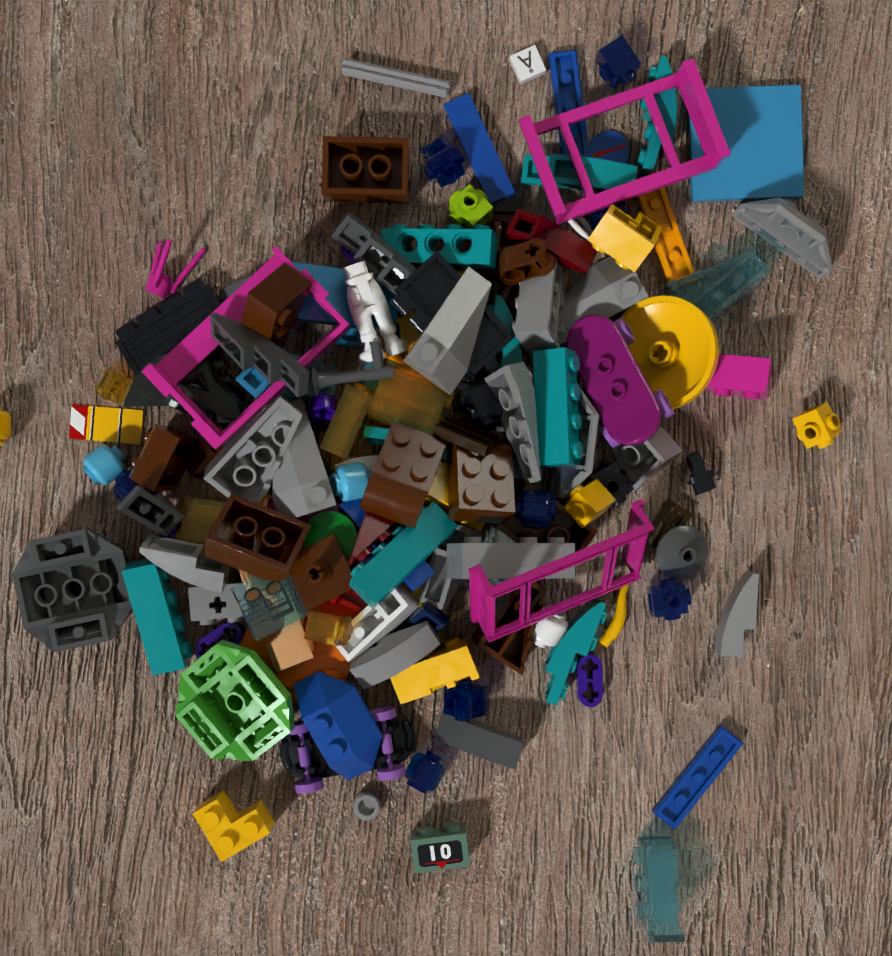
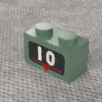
M449 822L439 828H432V826L426 825L417 827L416 831H411L410 843L414 874L470 867L466 824L460 825L458 822Z

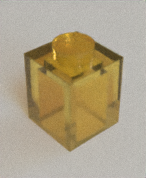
M309 610L304 639L334 646L347 645L353 632L352 617L326 611Z

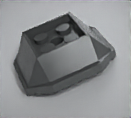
M89 528L29 541L24 554L12 573L24 629L44 643L53 653L112 640L133 611L122 575V569L129 562L126 549ZM75 581L82 587L80 595L73 591V583Z

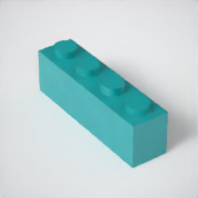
M566 347L533 351L534 389L541 467L579 466L580 458L583 455L582 443L579 441V429L582 426V418L578 412V400L581 397V390L577 383V372L579 371L580 363L576 351Z
M434 501L428 507L424 505L415 529L401 524L392 533L394 539L387 545L384 542L381 543L371 553L373 558L366 565L361 562L352 570L349 586L374 610L454 533L458 525L454 521L449 520V516Z
M147 558L128 562L122 569V575L152 676L185 669L190 658H192V647L190 642H186L184 637L185 623L181 615L178 616L176 609L178 605L177 594L174 589L171 590L168 581L170 574Z

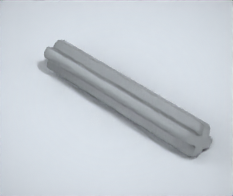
M344 58L341 66L342 74L444 98L448 96L450 90V82L448 80L354 59Z

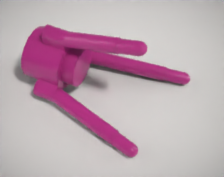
M167 239L164 248L163 243L159 242L151 272L146 281L145 290L165 299L168 293L174 294L180 283L206 252L205 248H201L175 281L170 283L172 277L162 272L170 252L172 239Z

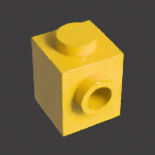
M596 479L585 487L580 484L568 495L571 498L570 501L563 508L583 529L600 517L616 499Z

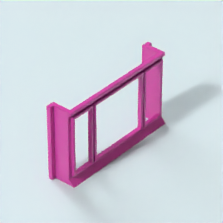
M694 58L683 61L678 72L671 76L536 123L532 122L530 115L519 119V124L556 218L557 225L607 208L611 204L615 205L714 170L724 158L731 155ZM679 87L705 155L682 164L678 160L654 95ZM644 99L670 168L594 194L569 125ZM558 128L585 196L583 199L565 205L538 138V135Z
M641 499L631 504L626 532L496 585H490L480 564L469 568L470 619L472 623L478 622L488 642H492L640 580V569L648 534L650 531L655 530L644 513V501ZM623 546L621 557L631 573L612 580L618 548ZM606 553L600 586L530 615L531 584L533 582ZM520 588L519 619L495 629V598Z

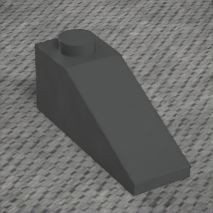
M136 485L116 507L120 512L165 537L185 517L166 496L140 485Z

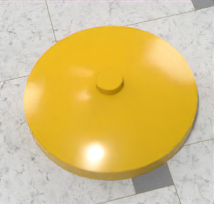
M654 296L644 299L631 306L622 314L621 317L625 319L636 338V342L629 345L653 393L661 389L669 399L673 409L682 407L697 398L712 380L719 358L718 337L708 316L696 305L673 296Z

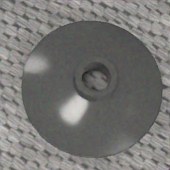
M687 525L673 527L663 534L657 544L655 553L657 565L661 572L671 579H689L699 573L705 565L708 556V545L705 537L699 530ZM686 551H689V554H688L687 558L684 559V558H683L684 553H685Z

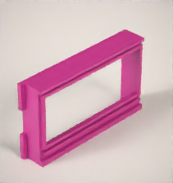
M275 246L272 249L275 255L212 313L216 312L241 323L248 292L283 263H286L313 282L308 293L337 323L298 360L307 369L351 327L326 300L329 293L305 268L300 272ZM209 315L157 365L150 363L141 372L166 398L172 395L195 419L191 425L216 450L218 447L226 445L280 395L287 386L281 380L273 383L232 423L221 431L178 386L191 371L219 346L211 337Z

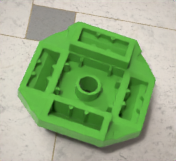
M222 639L180 674L179 702L176 705L175 716L211 759L223 760L228 758L254 761L295 728L291 694L275 676L274 670L270 669L252 649Z

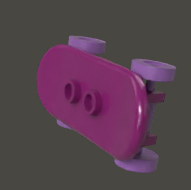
M598 314L587 315L577 320L570 328L566 339V348L576 351V355L579 358L580 367L577 376L580 377L602 420L600 423L601 431L613 448L620 444L628 446L643 443L652 437L658 429L661 413L665 418H668L675 414L674 409L661 389L653 393L629 345L636 342V338L625 319L620 317L613 322L609 318Z

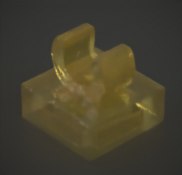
M108 368V370L102 372L104 377L100 384L96 383L97 389L95 393L107 400L122 405L133 380Z

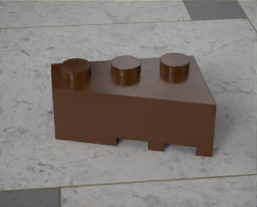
M283 263L248 292L241 324L283 348L313 282L286 263Z
M537 581L531 584L530 615L542 609L547 591ZM520 588L499 596L495 601V629L519 619ZM537 623L492 642H488L479 625L471 639L477 647L523 675L525 670L524 664L528 650H530L532 645L531 639Z

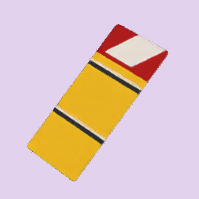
M73 404L71 406L69 438L141 444L143 410Z

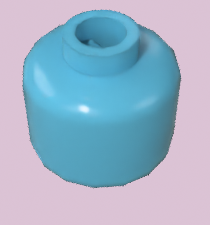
M101 444L84 457L83 463L85 466L82 470L96 485L98 483L108 485L125 471L122 461L126 458L116 446L110 449L107 445Z
M361 462L337 466L334 474L330 475V485L334 496H338L345 502L363 498L372 471L370 469L367 470Z

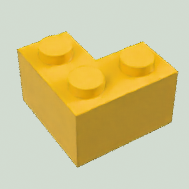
M611 204L592 231L588 241L591 242L593 248L598 252L607 253L613 257L621 268L630 269L635 272L655 246L663 227L640 211L633 219Z
M224 789L200 803L192 813L221 862L270 834L275 824L262 799L237 813Z

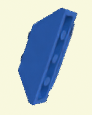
M320 670L295 682L294 688L301 718L328 766L347 780L373 769L383 734L356 686L326 675V673Z

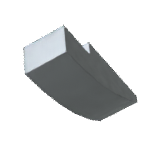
M446 711L442 712L435 735L436 739L450 746L516 770L524 744L523 738L497 730L495 726Z

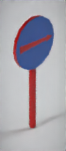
M603 131L597 134L589 145L590 158L620 163L628 161L630 154L629 144L620 133ZM628 200L622 202L626 214L633 218Z

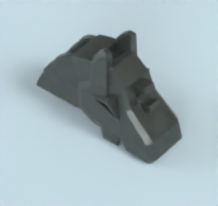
M168 353L148 362L142 367V370L150 363L157 365ZM209 355L178 386L209 419L215 417L218 423H232L248 408L246 396L229 382L232 379L231 374L227 376L221 375L219 368L226 365L225 360L215 361ZM141 371L130 385V390L123 407L169 405L182 413H188L172 395L166 398ZM201 380L203 384L196 383L195 381Z

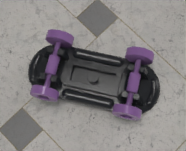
M382 706L369 710L383 734L375 763L371 770L377 769L378 779L382 781L394 780L405 776V765L401 763L409 757L415 745V731L412 723L407 717L396 712L395 706ZM295 720V728L281 740L279 746L280 758L286 770L294 777L300 778V780L294 783L296 793H311L324 787L323 778L339 776L340 774L328 766L303 720Z

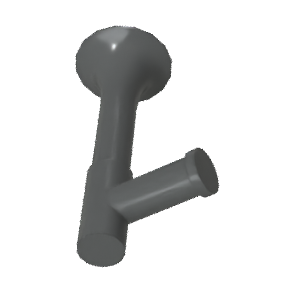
M382 340L369 342L373 362L372 368L339 373H323L316 370L313 366L312 378L316 396H318L321 389L329 385L395 378L394 366H384Z

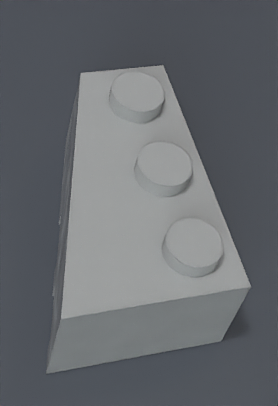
M554 256L556 261L555 267L549 274L519 283V296H516L515 299L517 316L516 320L512 323L513 335L518 338L532 362L533 351L560 348L559 333H564V324L559 323V308L564 307V272L556 256Z

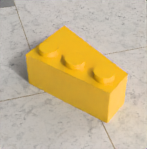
M455 636L444 641L445 646L431 651L409 668L390 678L400 704L431 695L433 691L447 686V688L457 685V681L469 676L471 680L480 678L477 663L466 637L460 639L459 636Z

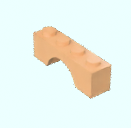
M238 569L246 591L250 588H258L267 599L276 596L268 595L265 592L266 586L273 581L256 577ZM286 581L281 582L294 611L279 618L277 633L266 645L275 672L314 658L312 654L314 652L313 642L309 636L305 635L302 627L304 625L303 615L299 609L296 610L293 601H291L294 599V595H289L293 594L294 591L291 584L286 583ZM282 591L278 593L281 595L270 600L272 603L277 602L273 604L274 606L286 601ZM286 604L276 610L280 613L288 609L289 606Z

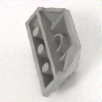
M779 197L743 203L731 213L733 218L817 278L821 279L829 275L833 270L826 230L820 226L821 224L816 218L809 215L806 216L797 210V205L788 199L783 200Z
M581 388L578 412L582 418V426L579 429V441L582 443L583 455L580 458L579 466L551 467L549 496L566 498L573 489L594 473V467L598 461L596 450L598 438L601 434L600 416Z

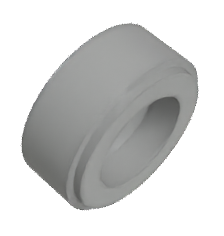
M365 790L357 794L353 802V812L359 819L369 821L377 817L380 812L381 800L375 792Z

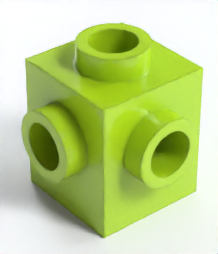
M470 184L463 190L458 189L449 199V217L455 225H460L464 229H473L474 225H485L492 219L493 206L489 203L488 197L482 190H475Z

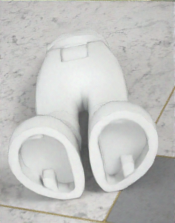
M365 261L344 267L347 278L344 283L349 285L347 286L348 306L354 324L360 334L361 342H365V349L358 357L360 366L373 363L369 342L378 341L371 315H374L380 329V335L383 336L387 357L409 350L408 342L405 339H400L395 334L397 331L396 326L393 324L385 295L373 278V272L369 273Z

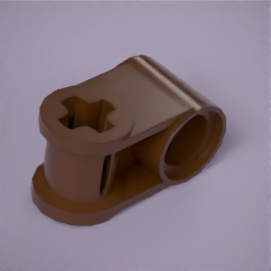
M538 238L505 247L499 252L500 280L505 284L514 285L538 276H545L554 269L555 258L546 251L545 243Z

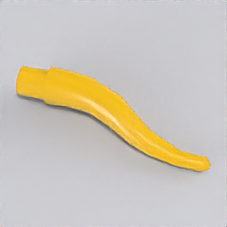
M629 584L621 587L614 618L599 640L606 648L609 647L613 640L617 639L624 627L627 616L626 596Z

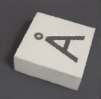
M535 45L509 57L520 85L546 74V68Z

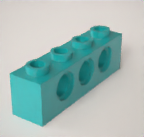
M393 224L392 228H382L381 237L415 268H419L435 253L434 246L438 241L444 240V247L439 253L454 269H467L470 267L471 269L496 270L498 235L490 229V226L474 225L473 229H462L460 225L450 224L446 225L445 229H435L433 225L421 224L418 225V229H409L407 225ZM413 240H417L416 248L408 252V244ZM469 240L472 241L470 250L462 253V244Z

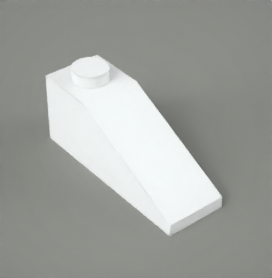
M400 584L374 610L369 605L366 606L331 641L347 662H350L400 625L420 604L409 590Z

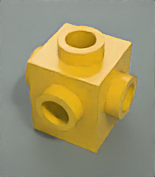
M828 402L807 409L792 418L797 428V436L804 443L806 449L816 445L819 449L833 444L835 442L833 438L842 432L840 420L832 412Z

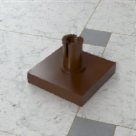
M332 534L300 550L289 574L307 611L352 590L349 583L352 578L350 573L353 569L348 564L347 556L336 534Z

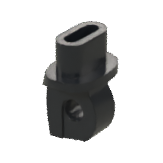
M699 450L687 454V465L693 476L687 481V484L692 485L695 495L717 488L712 477L716 475L715 471L706 470Z

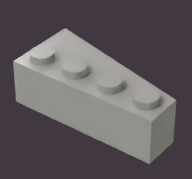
M464 537V543H447V578L469 579V568L480 564L487 579H510L574 553L575 543H565V537H547V543H537V537H520V543H510V537H492V543H481V537ZM575 566L543 579L575 578Z

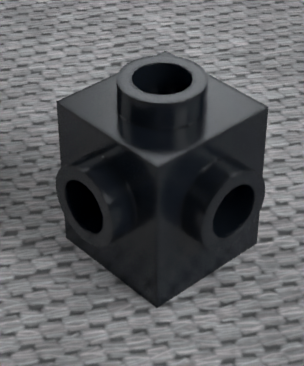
M613 461L596 469L589 477L591 482L598 479L606 489L608 483L613 481V488L608 490L616 499L612 507L626 501L627 497L625 495L631 493L628 485L632 484L628 474L624 469L620 471Z

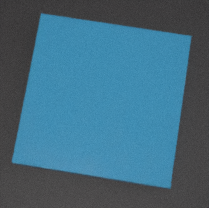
M801 85L705 88L731 155L724 158L716 169L690 178L691 202L767 200L779 197L782 199H802L804 197ZM688 113L690 161L705 155Z

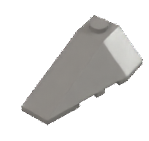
M280 395L207 464L203 479L227 498L232 493L258 504L271 486L272 479L281 464L283 455L292 440L303 413Z
M302 398L290 401L294 407L303 413V416L272 481V497L276 510L295 519L336 506L331 485Z

